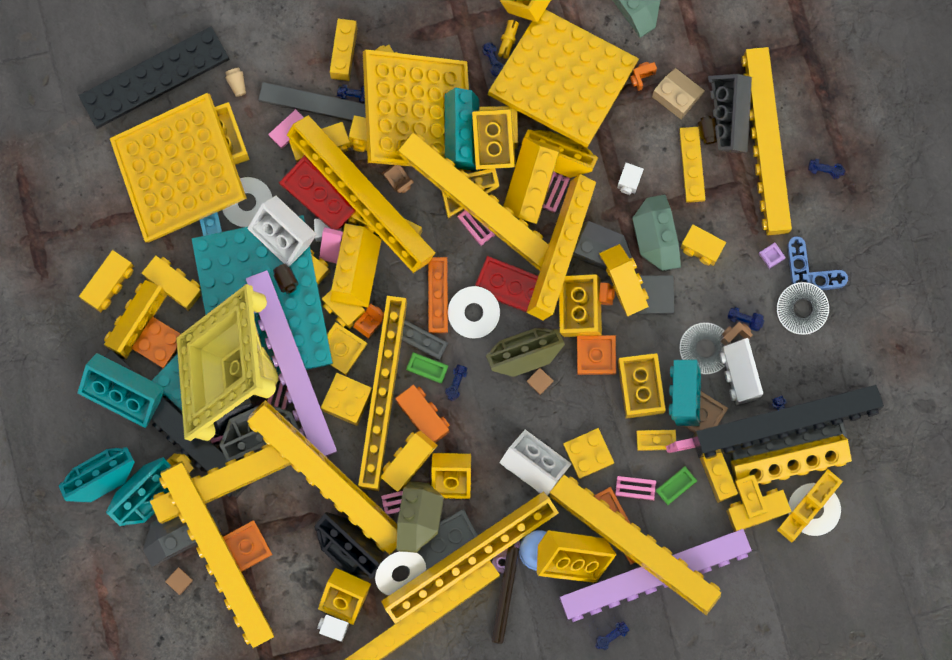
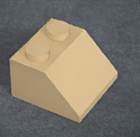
M675 68L655 88L652 97L682 120L705 90Z

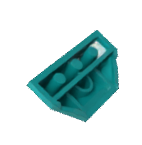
M127 447L122 449L112 448L106 449L74 467L65 477L64 481L59 484L64 500L92 502L126 483L135 463Z
M163 457L143 465L115 493L106 513L119 526L145 523L155 513L150 503L154 499L153 496L161 492L165 494L170 492L168 488H163L159 478L162 477L161 471L171 467V465Z

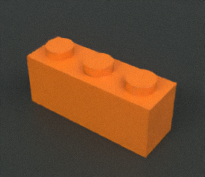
M413 384L395 400L415 427L436 443L449 433L448 427L450 425L444 417L440 418L436 414L438 409L435 405L425 400L426 394L420 387L416 388Z

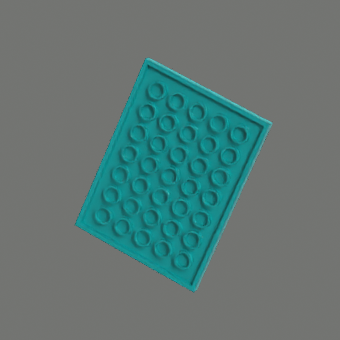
M304 215L298 216L305 222ZM248 227L192 238L206 315L242 288L244 284H247L246 278L268 271L305 369L308 370L333 364L310 246L289 266L299 284L294 292L286 294V292H281L273 276V270L284 263L247 229ZM254 312V320L261 346L265 349L274 365L272 356L275 354L272 348L268 349L265 338L268 337L265 330L261 331L258 320L261 319L260 315ZM278 366V367H275V368H276L277 374H278V376H279V374H281V370H280V367Z

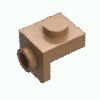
M392 165L382 173L397 193L408 191L411 188V184L414 183L400 165Z
M738 322L733 328L729 326L722 333L724 338L721 342L727 346L738 334L744 339H750L753 334L746 324Z

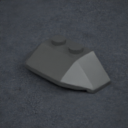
M590 221L583 223L572 257L606 271L607 267L599 253L620 244L629 259L632 258L624 235Z
M259 406L229 419L220 443L227 462L238 459L244 454L255 451L267 444L263 440V436L259 432H254L247 422L249 415ZM273 406L287 421L299 430L291 412Z
M210 513L211 516H212V518H213V520L215 521V523H216V525H217V527H218L220 533H221L222 530H221V528H220V526H219V524H218V522H217V520H216L214 514ZM179 516L163 524L159 523L158 520L151 523L143 551L152 568L197 545L196 540L192 541L187 533V530H189L187 523H182Z

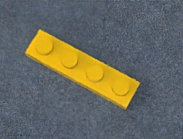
M680 128L686 203L705 201L699 128Z

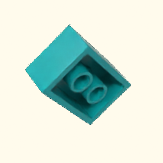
M674 360V366L670 367V377L673 380V385H670V396H672L673 404H669V415L675 421L676 426H700L701 368L697 360Z

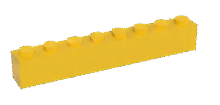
M581 174L570 181L526 312L541 320L547 319L554 313L596 185L595 181Z
M266 444L261 447V451L256 453L250 451L243 455V459L239 461L236 459L230 460L225 463V467L221 469L218 467L207 471L208 475L204 477L198 475L193 477L192 480L204 503L207 504L290 466L292 463L287 458L283 459L273 445L269 446ZM164 492L158 493L150 501L161 524L178 517L180 512L177 505H172L168 497L171 494L170 492L166 494Z

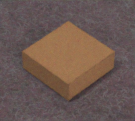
M541 368L527 380V383L539 395L554 382Z
M178 567L165 582L181 595L193 580Z

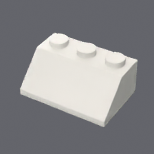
M277 196L262 203L247 228L288 267L310 246L317 235Z
M746 338L724 346L721 350L722 353H719L721 363L726 366L727 371L724 372L727 383L730 382L732 388L729 390L731 400L735 401L736 405L759 400L763 395V390L749 339Z
M527 430L521 433L499 462L507 470H510L522 481L533 487L538 493L544 491L547 496L571 466L569 461Z

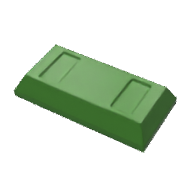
M413 352L406 370L442 384L448 365Z
M684 466L655 491L669 505L696 483L697 480Z

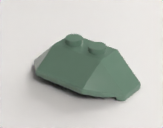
M612 0L640 38L656 28L660 0Z
M666 195L646 198L632 218L640 255L661 271L681 268L679 243L671 207Z

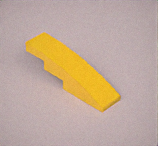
M827 469L777 531L792 543L843 481Z

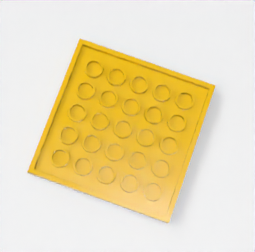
M545 9L538 22L532 21L488 91V95L588 148L637 65L639 58Z
M364 50L363 71L368 163L411 166L395 152L412 133L421 135L425 139V143L430 147L434 146L440 151L439 155L445 159V94L454 88L469 90L467 61ZM457 169V170H459V171H460V170L468 171V172L471 171V170Z
M208 93L110 138L146 243L247 199L211 95Z

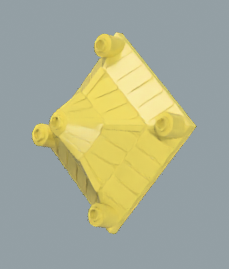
M244 285L176 338L184 439L192 441L194 438L209 441L215 435L213 424L215 421L252 395L270 398L275 393V385L278 382L277 370L265 349L261 346L254 320V312L259 313L265 309L267 300L264 294L253 291V286Z

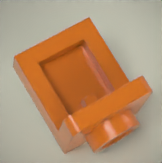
M644 62L638 68L633 69L630 79L633 87L636 86L638 91L642 90L643 87L641 79L656 75L657 67L655 62L650 64L649 62Z
M600 282L599 302L601 305H612L615 297L613 286L609 283Z
M369 304L366 312L354 323V328L369 338L382 324L384 313L379 307Z

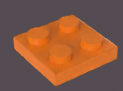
M152 316L131 349L164 368L176 353V338L181 334Z
M616 335L577 336V375H616Z
M254 520L223 537L241 572L273 555Z

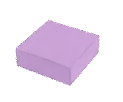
M775 242L759 252L760 257L769 269L786 258Z

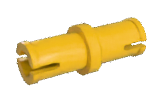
M508 20L505 33L501 37L502 43L498 56L502 57V54H504V59L509 58L512 45L516 41L515 35L519 23L515 21V24H513L514 20Z

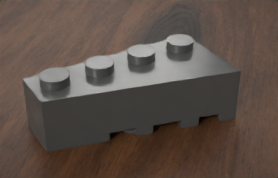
M740 74L708 76L709 83L712 84V91H710L711 99H714L715 106L713 116L716 117L717 121L715 130L718 150L730 153H746L748 150L752 77Z

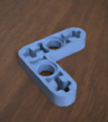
M797 236L790 239L787 244L792 285L799 281V273L803 272L805 274L801 275L802 281L816 285L821 290L839 289L847 284L848 276L842 270L809 273L805 241ZM795 241L798 245H801L798 249V254L802 253L803 255L792 256L796 254V248L791 246ZM795 260H802L804 267L802 269L795 268ZM828 275H830V279H835L839 275L844 280L840 284H838V281H831V285H829ZM817 276L825 279L823 286H818L815 283Z

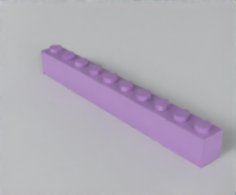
M268 271L246 278L247 284L253 286V291L262 293L266 297L267 305L265 309L259 312L261 319L258 320L261 331L265 330L268 337L265 338L268 349L272 348L275 354L272 356L275 367H280L281 374H279L282 385L286 384L288 388L286 396L289 404L293 402L295 410L292 412L296 422L300 420L303 427L299 429L300 433L325 456L337 453Z
M741 529L672 556L677 560L679 558L684 560L688 564V568L693 572L696 570L704 574L712 571L711 567L717 564L720 568L730 564L729 560L737 558V561L747 558V553L752 550L744 530ZM639 567L561 596L559 600L567 620L572 619V622L583 619V614L590 612L591 615L602 612L601 608L607 605L610 609L620 605L619 601L626 598L629 602L639 598L638 594L642 592L648 595L656 592V587L663 585L664 588L668 586L643 567Z

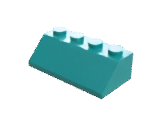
M454 88L445 94V159H450L457 169L478 172L480 169L476 170L472 112L479 111L480 100L472 90Z
M96 353L85 365L78 394L146 428L161 402L165 388Z

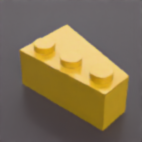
M495 168L468 174L470 176L469 179L474 184L477 182L485 189L484 192L487 194L499 188ZM441 191L447 219L462 211L463 208Z
M618 244L599 253L607 267V274L610 275L614 285L613 288L626 315L630 316L649 307L646 301L649 299L648 294L640 286V284H643L639 273L636 274L634 270L637 268L633 258L629 259L622 246Z

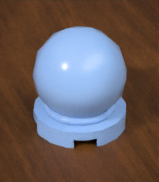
M534 530L521 540L519 547V557L522 563L534 571H537L538 544L547 533L543 530Z

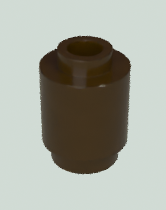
M711 116L700 118L701 121L697 124L701 141H703L704 145L717 143L716 119Z
M282 264L273 270V276L281 292L290 294L297 289L296 287L299 283L291 267H288L287 264Z

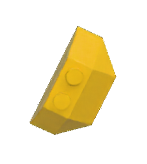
M528 129L524 136L561 148L554 172L568 178L592 172L598 160V157L593 155L587 147L551 131H533Z

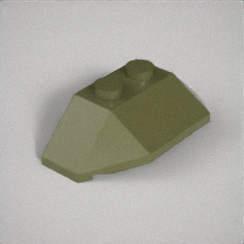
M534 328L499 341L486 354V358L492 371L515 377L550 364L565 344L558 329Z
M409 481L403 489L397 522V551L417 553L422 546L438 534L444 497L429 483Z

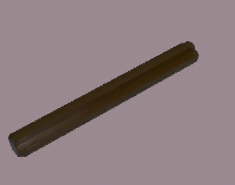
M512 546L508 547L492 637V642L497 644H503L519 555V548Z

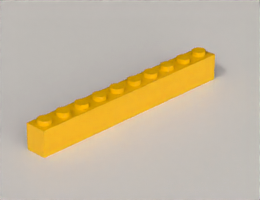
M769 48L746 49L744 56L741 57L742 67L746 69V74L744 75L752 77L749 121H752L753 128L750 129L751 139L755 140L753 156L757 157L755 173L759 175L760 180L757 183L758 193H761L762 196L760 211L764 212L762 228L766 230L767 236L789 234L792 227Z
M309 115L295 122L287 133L290 140L413 273L427 265L435 255L433 249L349 160L341 149L337 147Z
M418 133L410 134L395 153L540 271L549 243L547 244L542 240L543 236L535 230H530L528 228L529 225L524 220H518L513 216L514 212L506 206L502 207L495 196L485 193L482 185L477 182L474 184L466 172L457 170L454 167L455 164L450 159H444L440 156V151L434 146H428L421 135Z
M387 296L358 484L360 489L379 491L407 308L406 298Z
M265 400L249 415L247 420L249 427L254 432H259L269 446L273 445L283 459L287 458L292 463L291 466L298 473L302 472L309 484L312 486L316 485L324 498H330L338 511L345 512L353 525L360 526L367 538H372L376 541V545L381 551H386L390 555L397 548V523L273 406Z
M183 461L161 471L162 477L159 480L163 488H168L171 494L168 497L172 505L178 506L180 510L178 516L182 523H187L189 527L187 533L192 541L196 540L199 546L196 548L201 558L205 557L208 563L205 565L210 576L214 574L217 580L215 585L219 593H224L226 597L224 602L228 610L232 609L236 615L233 619L237 627H242L245 633L242 636L246 644H251L254 648L273 638L274 633Z
M565 475L562 476L550 491L551 499L703 614L707 615L721 597L720 588L712 582L709 584L703 579L704 576L696 570L693 572L688 568V564L680 558L677 560L672 556V552L664 546L661 548L656 544L657 541L648 534L645 536L640 532L641 529L636 524H629L620 512H613L604 500H597L593 497V492L587 488H581L576 479L571 476L569 478Z
M543 491L383 599L381 602L385 610L396 624L559 514V512Z
M489 560L345 660H382L499 578L500 574Z

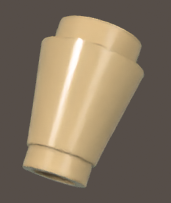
M240 68L226 71L225 79L235 96L245 95L243 71H240Z

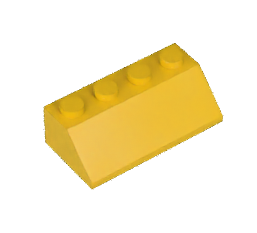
M524 137L503 207L506 206L514 212L513 215L517 218L537 224L561 148Z
M345 223L330 301L362 307L369 306L382 239L365 227Z
M147 280L143 284L140 283L135 290V297L127 302L125 306L126 311L116 319L115 328L112 332L109 331L104 339V345L124 359L128 358L132 351V346L167 297L162 287Z
M548 530L538 544L537 575L596 583L617 554L604 538Z

